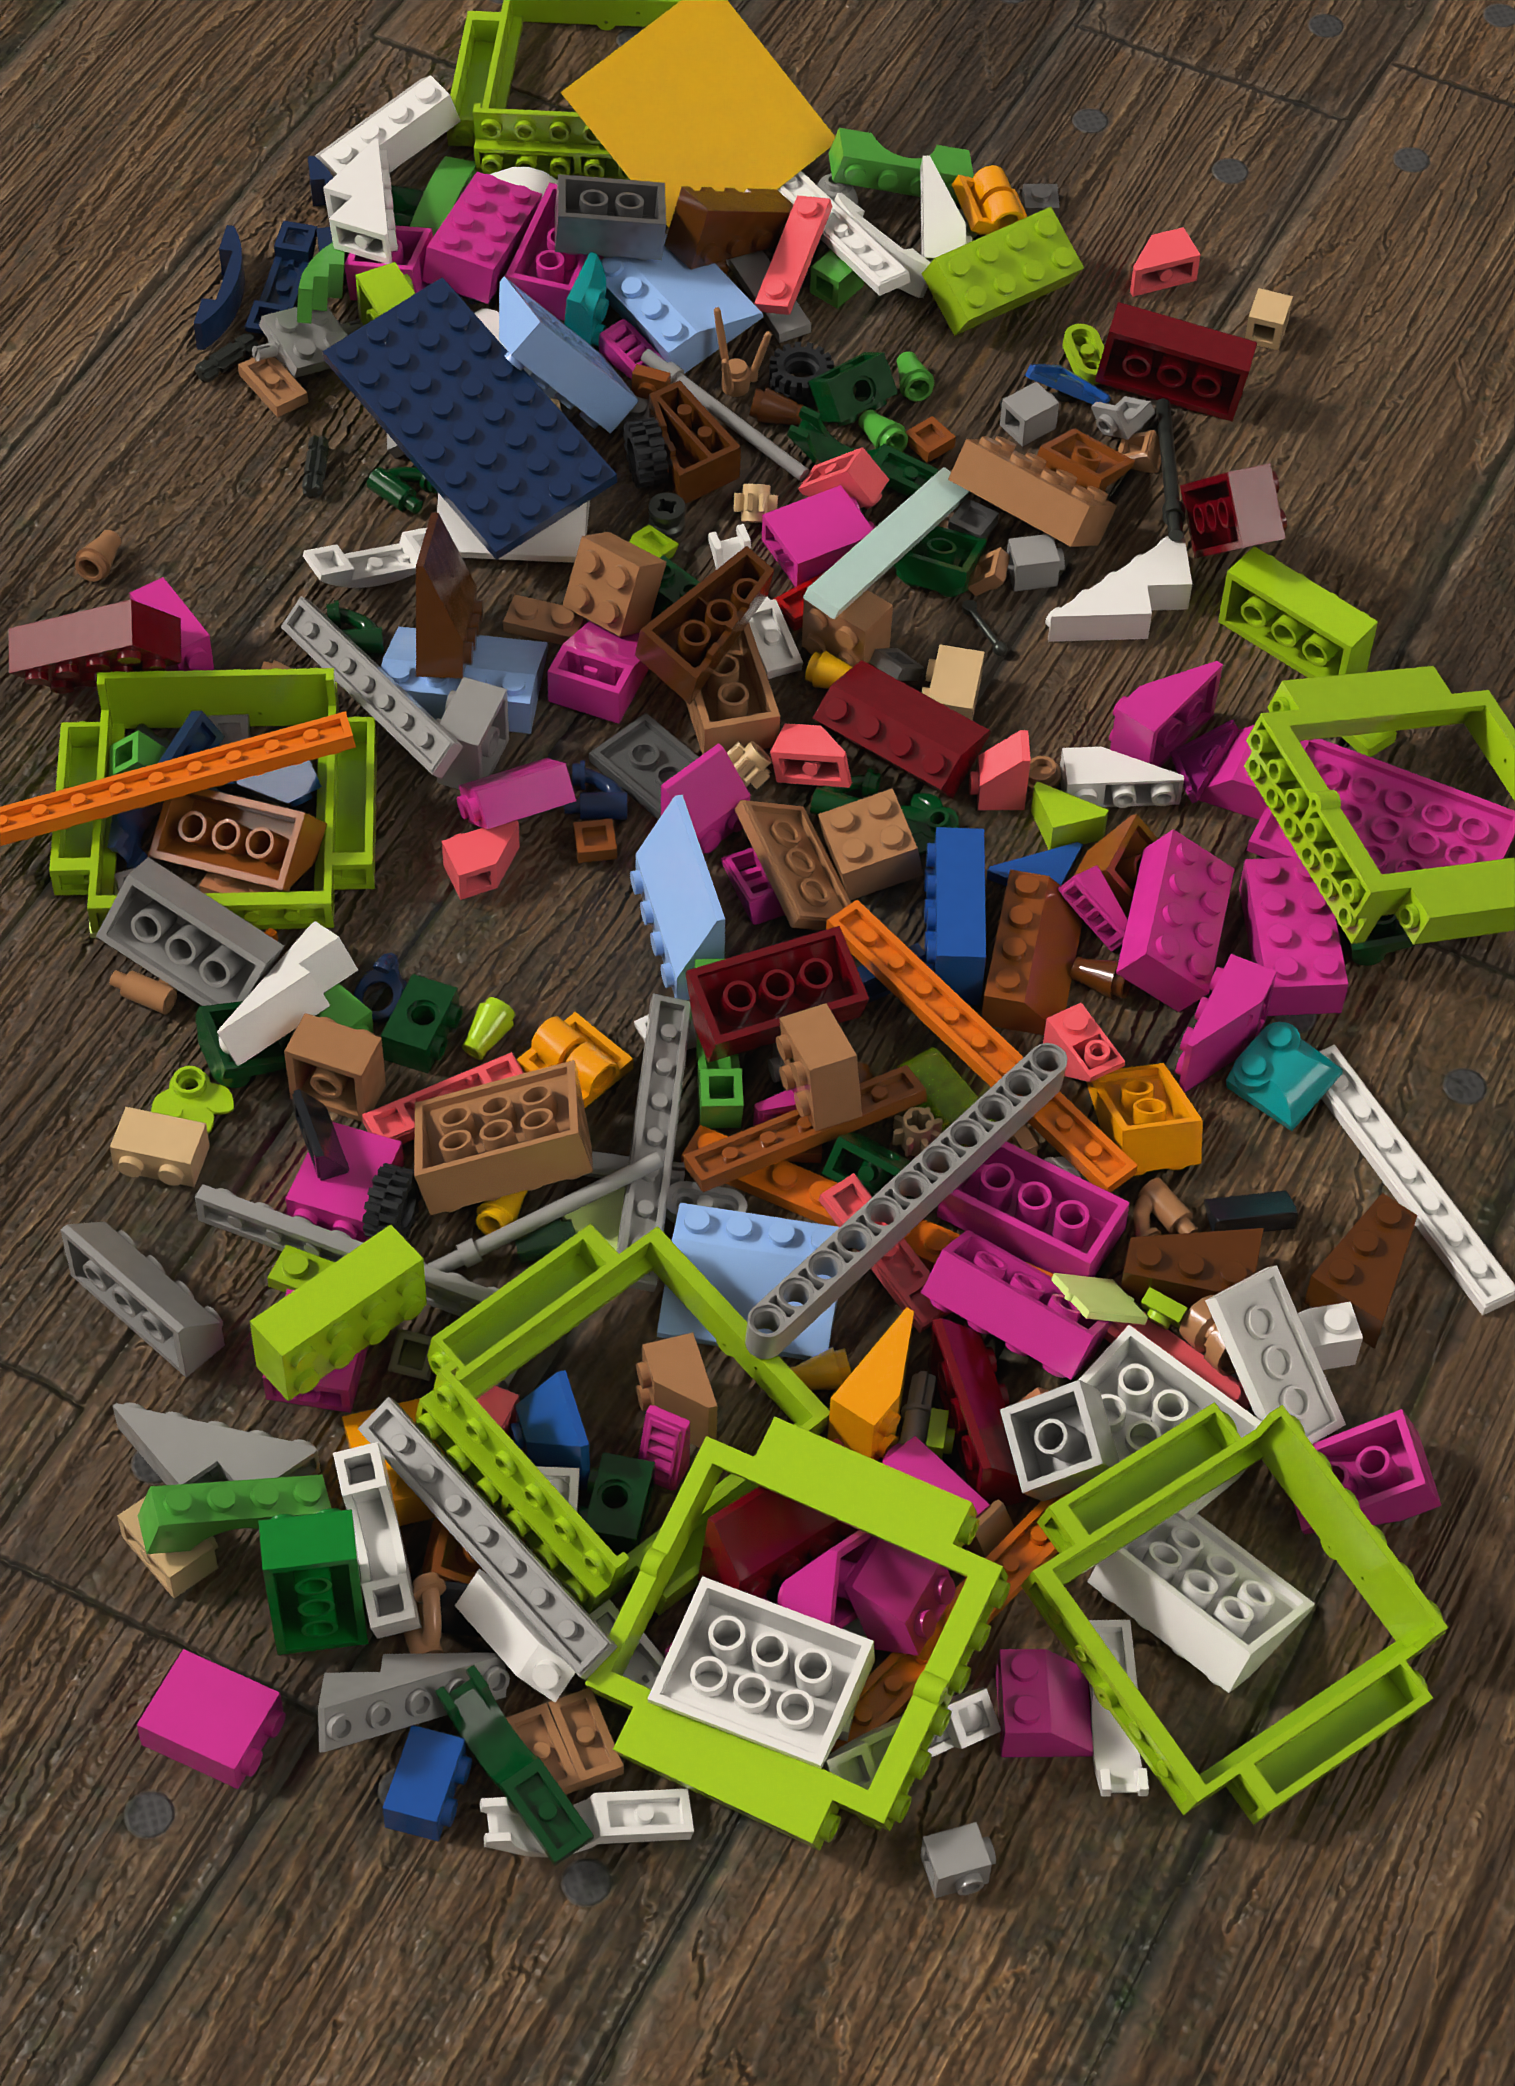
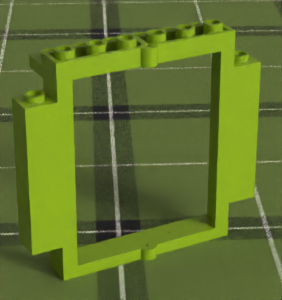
M503 0L501 12L468 11L450 94L460 122L447 131L448 146L474 147L476 170L483 174H492L511 167H531L544 171L553 178H558V174L630 180L576 112L507 109L523 22L597 25L602 30H611L615 26L647 27L681 0Z
M1434 666L1282 681L1267 707L1269 713L1260 714L1246 739L1252 752L1244 767L1351 944L1365 942L1380 917L1395 914L1413 945L1515 931V858L1381 874L1341 810L1339 794L1335 790L1328 789L1299 742L1464 723L1515 801V729L1491 692L1483 690L1452 694Z
M334 668L97 672V689L101 706L100 722L79 721L61 723L56 791L109 777L110 745L125 738V729L136 728L142 723L149 728H181L191 711H203L208 718L210 715L249 714L250 726H293L339 713V699ZM348 717L356 748L318 758L317 777L322 787L317 789L316 818L327 823L315 862L314 891L204 894L258 929L308 928L315 921L325 928H334L335 890L375 889L377 734L376 722L373 717ZM112 815L104 819H97L72 826L68 829L52 832L49 872L54 895H88L87 911L92 933H98L117 897L115 895L114 878L117 852H112L107 847Z
M590 1223L433 1336L427 1358L431 1369L437 1376L433 1390L419 1399L415 1416L418 1427L431 1441L435 1440L445 1452L448 1460L460 1473H464L474 1484L477 1492L490 1506H493L496 1513L519 1538L525 1541L533 1550L532 1552L558 1578L564 1588L589 1614L630 1583L633 1586L640 1572L642 1560L646 1552L652 1547L660 1529L630 1553L626 1554L623 1551L620 1555L616 1556L478 1403L477 1399L649 1272L653 1271L716 1338L719 1348L726 1355L732 1356L793 1421L794 1425L819 1435L824 1431L829 1420L830 1410L778 1355L769 1359H761L753 1356L747 1350L745 1344L747 1321L658 1226L619 1254ZM731 1473L714 1487L655 1608V1612L659 1616L699 1585L700 1582L697 1578L708 1518L759 1487V1485Z
M1214 1402L1048 1506L1037 1521L1059 1552V1555L1033 1570L1021 1587L1094 1688V1694L1102 1707L1111 1712L1183 1815L1224 1787H1227L1254 1825L1417 1713L1433 1699L1428 1691L1425 1679L1419 1672L1413 1670L1407 1662L1428 1649L1446 1633L1445 1630L1448 1626L1443 1621L1440 1609L1433 1601L1425 1597L1416 1585L1411 1570L1404 1563L1399 1562L1387 1546V1540L1382 1531L1370 1523L1361 1511L1356 1496L1349 1489L1344 1488L1332 1472V1467L1327 1457L1315 1449L1306 1437L1301 1422L1295 1416L1290 1415L1283 1405L1270 1412L1255 1430L1241 1438L1237 1433V1427L1233 1419L1227 1413L1222 1412ZM1262 1459L1319 1536L1325 1553L1331 1559L1338 1562L1396 1642L1199 1775L1064 1585Z
M775 1416L755 1457L706 1436L652 1547L646 1552L642 1560L640 1572L608 1635L618 1647L585 1682V1685L593 1693L631 1710L613 1750L623 1759L819 1851L824 1841L828 1843L832 1841L839 1828L841 1816L837 1815L840 1808L856 1815L863 1824L878 1831L881 1828L891 1831L894 1822L901 1823L909 1810L912 1797L907 1794L914 1779L921 1780L929 1767L932 1754L927 1751L934 1736L941 1737L948 1726L952 1711L947 1708L954 1693L961 1694L967 1685L971 1674V1668L967 1665L974 1650L981 1651L986 1644L991 1630V1625L987 1624L994 1607L1000 1609L1003 1606L1010 1590V1583L1006 1582L1008 1575L1003 1566L962 1548L963 1544H971L980 1520L976 1518L978 1513L973 1503ZM723 1470L967 1577L930 1659L915 1684L913 1695L868 1790L824 1769L649 1703L647 1699L652 1689L623 1676Z

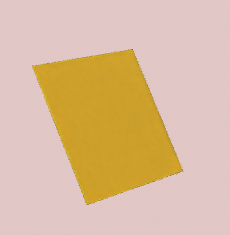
M728 0L679 1L560 92L630 180L665 183L666 225L668 228L670 227L682 186L691 187L695 191H700L701 187H712L715 191L735 188L739 192H744L747 188L778 189L828 150L835 139V135Z

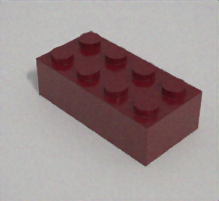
M1118 302L1094 382L1156 400L1165 398L1170 401V404L1233 422L1251 368L1257 342Z
M1271 463L1230 471L1180 485L1194 558L1286 539L1284 531L1287 529V520L1284 511L1279 508L1277 498L1279 480L1276 472L1272 471Z
M132 599L9 628V674L24 678L27 684L50 687V691L53 693H71L74 691V687L82 685L97 687V672L165 671L167 666L181 663V618Z

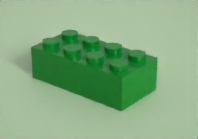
M328 1508L319 1511L317 1514L300 1516L279 1514L271 1519L259 1520L262 1569L277 1655L368 1644L352 1509L341 1511L336 1508Z

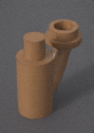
M116 970L111 975L109 983L111 986L120 989L122 997L159 1013L168 1014L176 1002L177 989L160 978L157 981L133 970L128 974Z
M1154 1178L1143 1186L1138 1194L1133 1210L1136 1237L1161 1235L1157 1228L1150 1229L1149 1219L1151 1212L1171 1234L1177 1232L1179 1234L1198 1232L1197 1227L1191 1222L1193 1216L1191 1211L1161 1178Z
M429 1572L418 1576L413 1581L414 1589L412 1591L416 1600L422 1628L403 1632L410 1654L444 1653L440 1642L442 1632L440 1595L445 1592L446 1584L443 1579L439 1578L437 1573Z

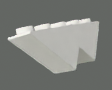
M377 138L368 144L323 189L328 217H330L329 223L334 249L384 264L392 263L391 252L398 251L387 149H380Z
M1184 531L1183 538L1180 541H1171L1169 536L1163 538L1157 546L1145 554L1135 556L1129 564L1117 572H1110L1100 583L1089 590H1082L1075 599L1064 606L1053 609L1045 620V624L1049 627L1048 642L1148 639L1152 616L1151 610L1188 609L1192 579Z
M316 921L312 923L217 1031L219 1045L224 1053L232 1056L237 1066L296 1029L305 1013L315 1016L328 1008L330 1004L323 993L358 971L339 936Z

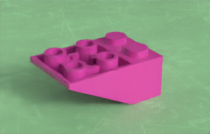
M591 621L587 622L562 644L547 671L548 701L619 724L649 670L635 656L640 633L619 637Z
M1233 954L1230 955L1224 969L1221 967L1216 968L1209 986V990H1212L1209 998L1204 996L1201 998L1194 1017L1198 1021L1194 1028L1187 1027L1180 1044V1050L1183 1052L1178 1060L1175 1073L1181 1075L1179 1086L1184 1093L1236 1060L1259 1035L1267 1019L1277 974L1276 970Z

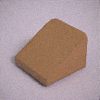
M1155 430L1133 434L1128 440L1121 438L1118 452L1135 460L1131 469L1148 473L1159 472L1161 454L1159 437Z
M999 1499L994 1501L977 1517L980 1520L977 1533L971 1544H966L968 1551L983 1558H986L1014 1529L1005 1505Z

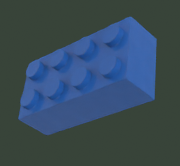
M936 827L935 843H927L926 867L932 868H925L924 892H926L927 898L924 905V923H927V931H925L924 952L927 955V963L925 964L968 1005L980 1006L986 962L984 829Z

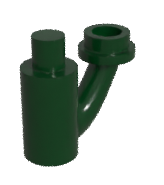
M378 467L372 471L367 480V488L402 512L408 509L413 514H417L423 507V502L416 498V490L404 481L420 482V487L424 491L437 493L436 489L424 475L414 467H395L388 470Z
M339 600L326 604L327 617L340 629L341 622L357 628L342 631L367 655L384 654L382 627H378L374 621L360 613L339 607Z
M868 768L865 775L851 776L852 784L850 788L817 787L812 798L810 814L818 816L820 813L860 800V798L843 794L846 792L862 789L861 795L864 797L877 794L881 774L876 773L875 769Z

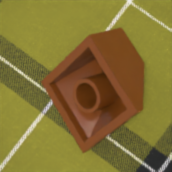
M1138 814L1131 815L1086 852L1074 876L1094 866H1098L1125 916L1128 918L1143 849L1158 840V838Z

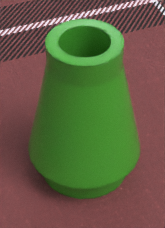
M904 352L899 355L897 366L901 394L912 401L926 399L933 390V375L918 360L915 353Z
M867 410L860 416L858 421L859 427L864 430L875 449L883 444L901 452L905 449L908 443V435L905 433L906 430L902 424L879 415L874 410Z

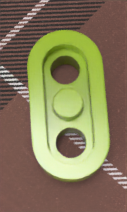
M1073 324L1069 326L1065 331L1062 346L1074 374L1092 385L1101 384L1094 382L1105 347L1099 333L1095 328L1087 324Z

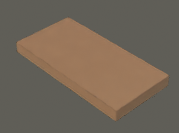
M741 800L734 810L791 928L826 930L827 919L851 904V901L803 806Z

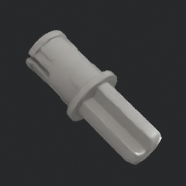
M920 1371L912 1376L907 1404L901 1409V1416L904 1418L898 1444L904 1445L912 1437L916 1436L926 1445L931 1409L937 1386L936 1376L929 1374L927 1371Z

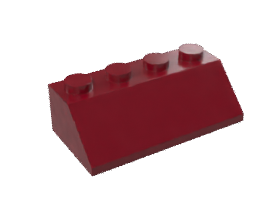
M863 660L859 661L831 685L813 716V719L827 730L951 799L955 796L991 734L989 729Z
M840 926L686 971L693 1023L708 1063L775 1043L776 1037L781 1035L780 1017L827 1003L837 1022L842 1023L860 1017L869 1000Z
M943 1318L934 1319L928 1367L930 1373L937 1378L936 1391L942 1409L949 1410L947 1425L948 1428H955L953 1443L967 1484L990 1505L998 1499L1005 1506L1027 1502L1028 1495L1022 1493L1000 1409L1009 1406V1396L1005 1384H998L994 1372L997 1371V1363L992 1347H985L981 1333L974 1329Z
M838 1438L832 1441L844 1446V1443L841 1442ZM759 1486L708 1518L697 1580L700 1582L703 1576L762 1599L767 1591L784 1582L859 1529Z

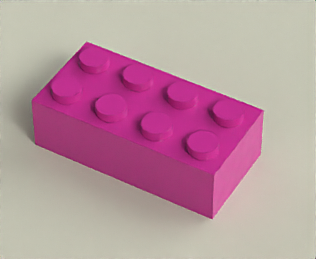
M476 172L426 248L422 281L432 284L443 277L456 293L489 304L500 286L501 279L506 275L541 201L542 194L532 191L525 186L503 181L493 175Z
M549 182L505 277L557 319L565 320L567 297L589 254L569 255L563 252H555L557 184ZM598 255L599 259L602 260L603 256Z
M1174 829L1144 848L1116 974L1177 1012L1209 994V986L1213 977L1235 868Z
M1300 858L1245 859L1239 892L1251 959L1254 963L1277 971L1267 1016L1342 1013L1348 988V979L1336 917L1320 894L1319 889Z
M1006 1141L938 1205L937 1217L965 1231L968 1229L1001 1249L1050 1273L1095 1277L1125 1231L1130 1202Z
M968 1229L942 1249L921 1291V1294L931 1299V1304L937 1309L947 1313L954 1312L968 1320V1325L977 1332L992 1334L1005 1341V1346L1010 1351L1021 1356L1029 1355L1043 1363L1042 1366L1048 1373L1060 1378L1067 1377L1070 1380L1094 1358L1112 1321L1086 1319L1070 1301L1064 1298L1065 1295L1051 1281L1052 1277Z

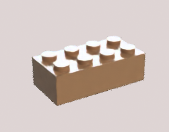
M982 436L981 439H966L948 480L1070 547L1099 545L1117 507L1114 503L1106 500L1108 497L1106 492L1093 486H1088L1086 489L1076 483L1078 478L1073 474L1061 469H1057L1054 472L1045 467L1046 460L1027 452L1026 455L1017 452L1015 450L1016 444L1003 437L996 436L995 440L986 436Z
M749 622L692 703L689 705L686 702L702 755L718 743L724 747L726 752L738 741L744 747L753 741L762 749L771 748L780 733V713Z

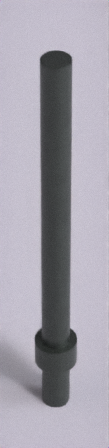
M1162 398L1156 402L1165 495L1162 513L1163 521L1168 526L1169 539L1176 542L1183 538L1182 523L1185 520L1184 504L1180 501L1170 401Z

